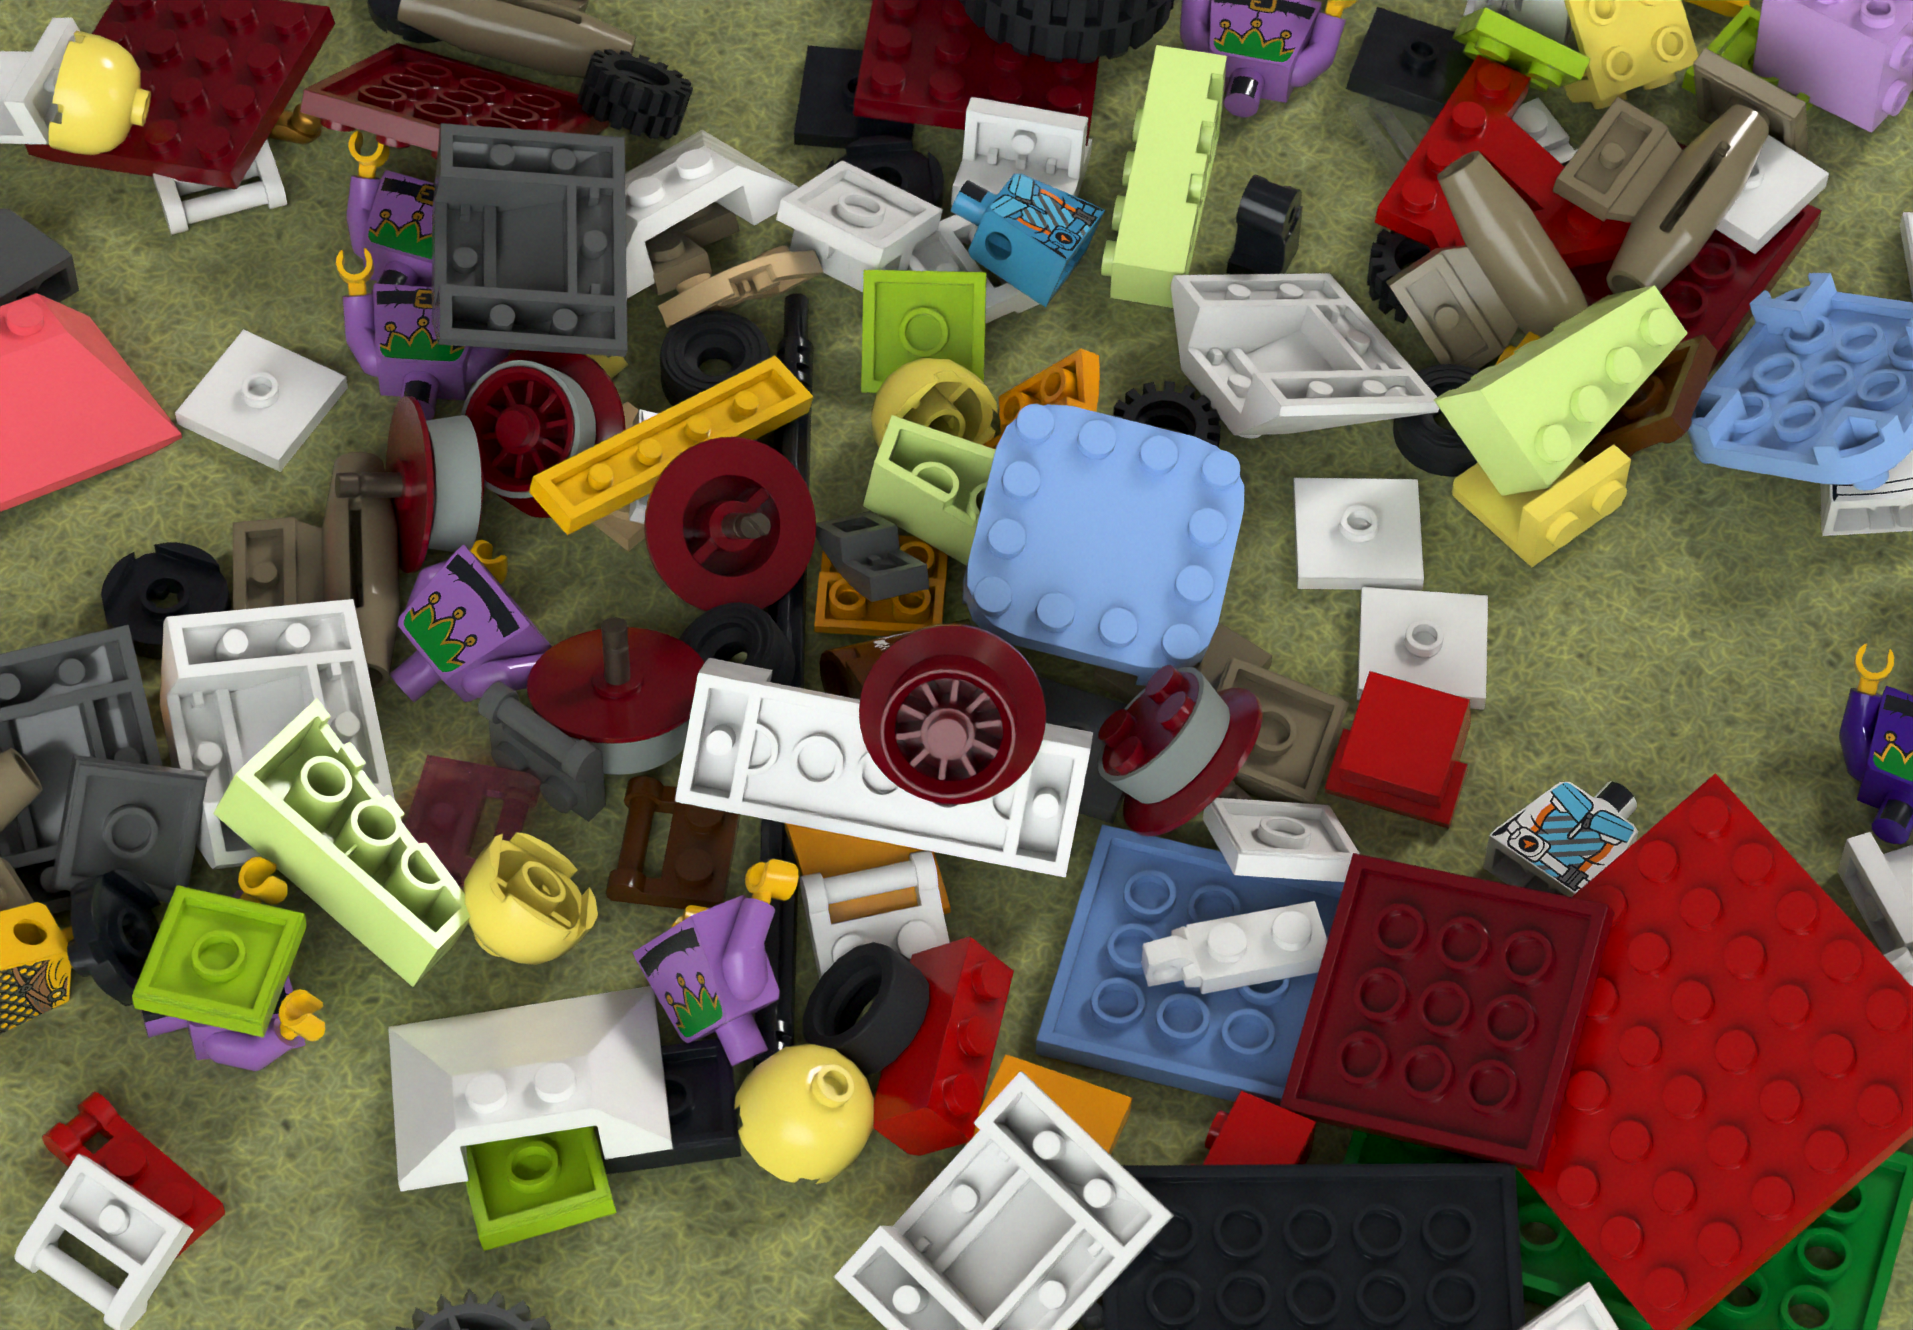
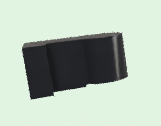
M1258 175L1252 176L1243 193L1237 211L1236 223L1238 226L1235 247L1228 260L1227 274L1286 273L1299 247L1303 206H1301V190L1269 182L1266 178Z

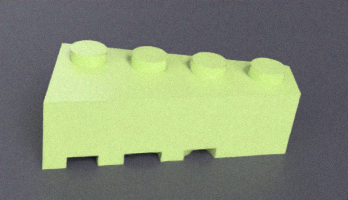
M892 415L873 464L863 506L967 566L996 449Z
M316 698L234 775L213 814L265 859L275 863L277 869L407 983L414 987L454 946L468 925L470 915L465 905V893L428 844L417 843L401 821L405 815L390 794L385 797L380 794L362 770L366 762L351 742L343 745L327 724L331 717L330 714Z

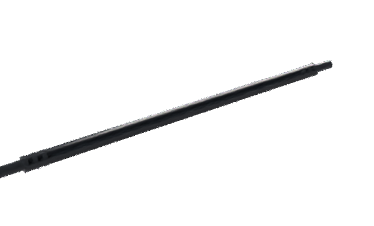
M793 293L785 298L784 335L777 345V358L812 394L814 348L813 344L808 340L809 299L803 294ZM812 404L809 413L774 430V449L794 465L804 479L808 489L810 483ZM807 567L794 587L781 599L769 605L768 614L789 640L795 655V672L790 686L803 689ZM761 819L760 862L767 863L771 859H778L793 863L798 868L799 877V866L785 830V824L783 822ZM798 883L793 895L788 900L783 901L771 898L770 905L775 909V913L764 943L765 951L780 992L777 1001L755 1013V1022L768 1051L753 1058V1069L784 1047L794 1046Z

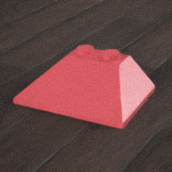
M38 293L0 306V512L150 455L182 438V433L90 316Z

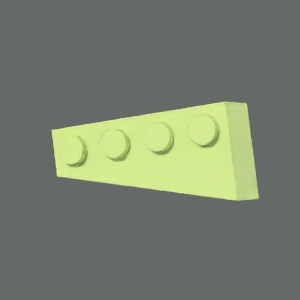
M1156 45L1144 108L1138 107L1134 122L1132 142L1136 143L1135 152H1127L1124 164L1122 186L1127 187L1126 196L1117 195L1114 206L1112 230L1118 231L1117 241L1107 240L1103 254L1101 275L1111 277L1110 298L1173 308L1170 286L1173 275H1189L1221 130L1227 60L1225 55Z
M1655 285L1607 295L1578 315L1553 328L1554 331L1544 337L1530 341L1514 351V355L1499 364L1487 367L1470 377L1471 380L1457 389L1448 390L1433 399L1501 496L1549 488L1688 334Z

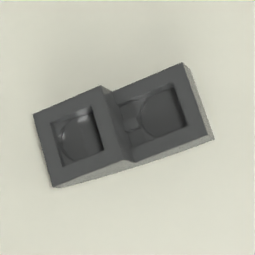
M872 511L816 523V538L834 567L857 592L871 602L929 589L927 564L900 550L898 526Z

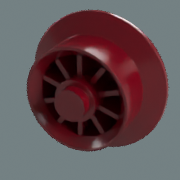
M939 624L924 627L903 636L878 657L866 677L861 692L859 722L863 741L872 760L880 771L895 785L927 801L941 804H967L988 799L1001 793L1019 780L1028 770L1039 752L1046 726V705L1042 687L1033 668L1024 656L1010 643L989 631L962 624Z

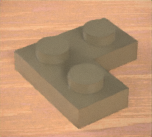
M713 202L645 241L655 282L648 288L660 296L676 289L678 284L691 277L704 273L711 274L712 269L708 254L702 247L739 232L736 215L720 204Z

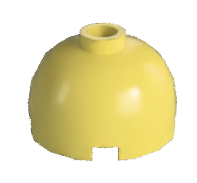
M76 30L74 32L75 42L69 41L66 47L54 90L52 103L58 105V113H62V123L49 121V145L53 149L75 154L96 155L109 152L123 143L133 124L139 126L145 124L150 106L151 91L141 89L140 69L132 55L121 45L104 37Z
M921 358L902 365L886 378L877 391L871 411L873 438L880 448L890 418L893 415L983 445L993 439L996 433L990 425L993 419V410L998 413L997 402L987 386L974 373L950 359Z
M519 832L509 841L502 840L503 833L495 836L477 857L465 878L463 886L465 905L470 915L468 923L477 943L482 949L493 956L522 964L538 965L563 956L581 941L591 930L597 919L596 898L591 888L589 887L583 894L580 893L578 887L571 880V877L578 871L568 858L548 843L529 834Z
M815 1044L790 1046L779 1050L757 1065L745 1077L735 1096V1109L740 1105V1117L743 1122V1126L738 1130L743 1146L759 1166L780 1180L796 1183L800 1178L808 1180L819 1179L816 1184L829 1182L858 1158L873 1130L874 1098L867 1078L849 1058L835 1049Z

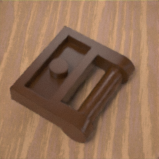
M647 776L631 778L627 783L624 803L629 810L617 869H614L609 874L605 892L606 896L611 901L686 909L689 905L711 908L724 903L741 814L675 802L677 787L664 786L660 781ZM654 812L673 814L660 879L648 878L642 874Z

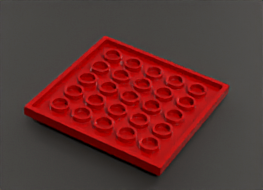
M1716 773L1572 896L1573 898L1607 904L1613 910L1614 916L1543 1173L1516 1167L1654 1330H1687L1913 1137L1912 985Z

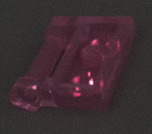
M427 755L405 827L418 844H428L459 887H463L465 878L476 861L475 858H469V853L487 796L500 798L504 801L493 838L503 833L502 840L509 841L517 832H522L529 807L534 808L537 805L541 782L535 776L522 771Z

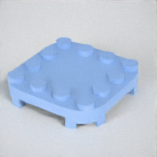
M1809 273V286L1788 291L1775 299H1772L1769 292L1764 290L1749 304L1756 323L1709 380L1691 418L1692 423L1687 432L1697 459L1705 464H1715L1720 467L1820 484H1853L1856 489L1863 491L1873 490L1882 486L1889 478V470L1899 464L1913 450V302L1837 292L1831 273Z
M1030 404L1023 407L1018 413L1017 418L1006 427L996 447L963 579L962 604L967 605L972 620L981 629L1001 637L1012 646L1016 645L1136 675L1135 685L1146 686L1150 678L1166 665H1172L1178 669L1193 667L1198 662L1201 663L1219 622L1244 512V484L1239 475L1240 463L1238 459L1230 452L1220 450L1219 447L1194 436L1074 406Z

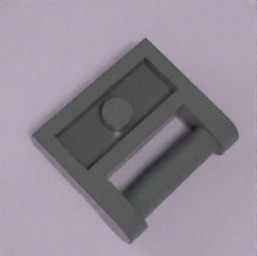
M498 681L492 684L481 697L478 704V712L488 719L491 755L495 764L507 776L513 779H519L521 776H524L540 787L544 799L557 811L566 814L572 810L589 822L606 806L601 750L584 739L576 742L519 702L518 693L505 683Z

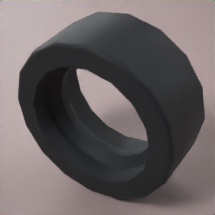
M876 942L856 946L835 961L822 975L811 993L803 1015V1037L807 1044L835 1049L852 1060L864 1076L875 1074L899 1057L911 1044L923 1024L929 1005V983L918 968L889 946ZM877 995L868 1012L855 1024L864 1007Z

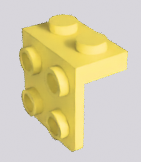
M1564 0L1580 54L1590 58L1582 79L1564 86L1566 94L1572 103L1592 102L1594 110L1610 107L1617 96L1627 100L1626 92L1642 86L1643 90H1650L1676 81L1675 72L1693 66L1698 57L1682 0Z
M1613 444L1586 464L1576 457L1549 488L1501 496L1479 463H1476L1454 479L1452 494L1532 568L1622 505L1627 494L1626 483L1631 459Z

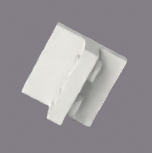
M971 97L966 110L963 159L953 183L951 205H953L956 196L967 180L997 195L1013 174H1024L1078 197L1092 148V139H1089L1088 146H1085L1088 117Z
M841 160L780 200L776 220L794 228L790 252L815 250L823 273L863 292V270L908 271L914 246L938 230L943 209Z

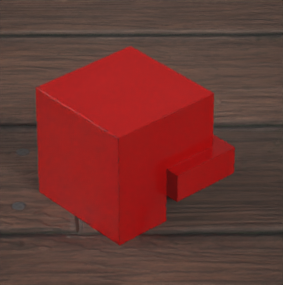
M1369 671L1351 730L1343 728L1324 788L1325 793L1449 829L1468 772V764L1459 761L1471 726L1470 699Z

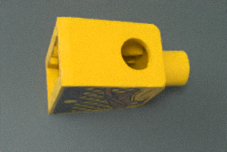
M39 902L0 911V1034L68 1002L70 998L71 968L73 967L69 961L67 946L74 939L72 926L60 930L47 906Z

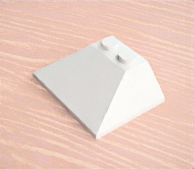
M703 130L625 173L627 299L655 283L654 272L645 241L713 202L720 204L755 226L776 214L779 209L780 200L799 187Z
M1330 273L1173 275L1170 286L1181 370L1200 394L1205 395L1211 401L1213 410L1217 409L1220 418L1234 435L1244 438H1258L1261 435L1291 434L1436 413L1439 411L1438 405L1433 400L1437 398L1434 392Z
M353 599L169 616L164 620L160 708L172 768L203 771L208 777L196 846L212 870L243 866L247 860L253 857H263L213 813L234 775L316 698L330 714L331 717L327 724L343 745L351 742L366 763L362 770L383 797L390 794L395 800Z
M651 986L388 1027L400 1191L469 1181L466 1146L582 1127L597 1125L605 1159L673 1149L656 997Z
M1019 1072L975 1120L974 1124L980 1129L977 1134L893 1226H879L834 1276L888 1330H1070L1174 1216L1026 1074Z

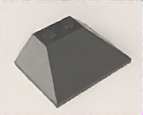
M441 123L432 211V324L439 345L626 357L628 346L625 137Z
M129 625L0 654V753L10 748L16 750L34 771L43 788V791L0 833V857L12 865L33 901L46 905L51 914L71 910L72 905L71 891L54 889L51 880L73 755L162 766Z

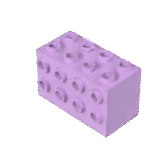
M1763 0L1752 72L1761 77L1778 78L1779 83L1777 87L1795 96L1802 92L1810 97V103L1872 133L1888 115L1896 116L1902 110L1909 94L1913 91V0Z

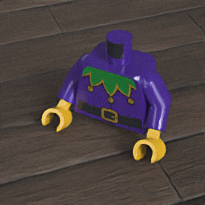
M1866 643L1859 648L1854 659V668L1860 680L1858 688L1850 689L1839 732V741L1848 774L1861 782L1857 801L1879 809L1872 823L1873 832L1885 842L1903 844L1907 842L1913 830V696L1887 685L1883 695L1876 693L1879 682L1886 679L1891 673L1894 666V655L1892 650L1889 649L1886 658V668L1878 673L1869 672L1862 663V657L1867 647Z

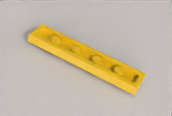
M773 356L533 476L529 493L559 527L569 535L650 494L663 469L671 460L687 448L699 442L720 437H741L756 440L809 413L814 396L776 356Z

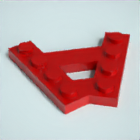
M1480 55L1476 57L1378 205L1374 222L1429 246L1430 251L1435 248L1466 245L1437 177L1442 170L1455 160L1473 151H1479L1528 204L1568 268L1614 260L1631 225V222L1606 219L1603 222L1553 192L1556 179L1565 167L1512 120L1513 115L1528 94L1531 77Z

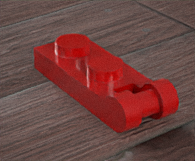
M92 1092L77 1105L79 1113L66 1125L58 1122L42 1136L47 1149L66 1166L70 1167L78 1154L88 1157L194 1229L176 1258L225 1215L224 1205L220 1200L125 1121L111 1103L98 1092ZM99 1132L109 1141L93 1154L83 1145Z

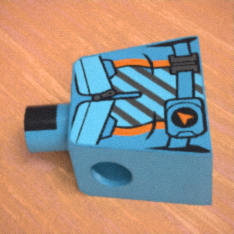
M1013 174L997 195L967 180L960 189L951 208L952 213L978 226L968 249L970 257L1045 307L1083 258L1105 212L1104 209L1024 174Z

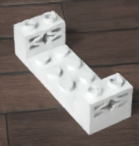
M708 658L698 672L675 802L1066 878L1093 732L1046 723L1039 752L1028 770L1013 785L995 796L978 802L941 804L918 798L904 791L880 771L867 751L862 738L859 722V699L770 682L772 670Z

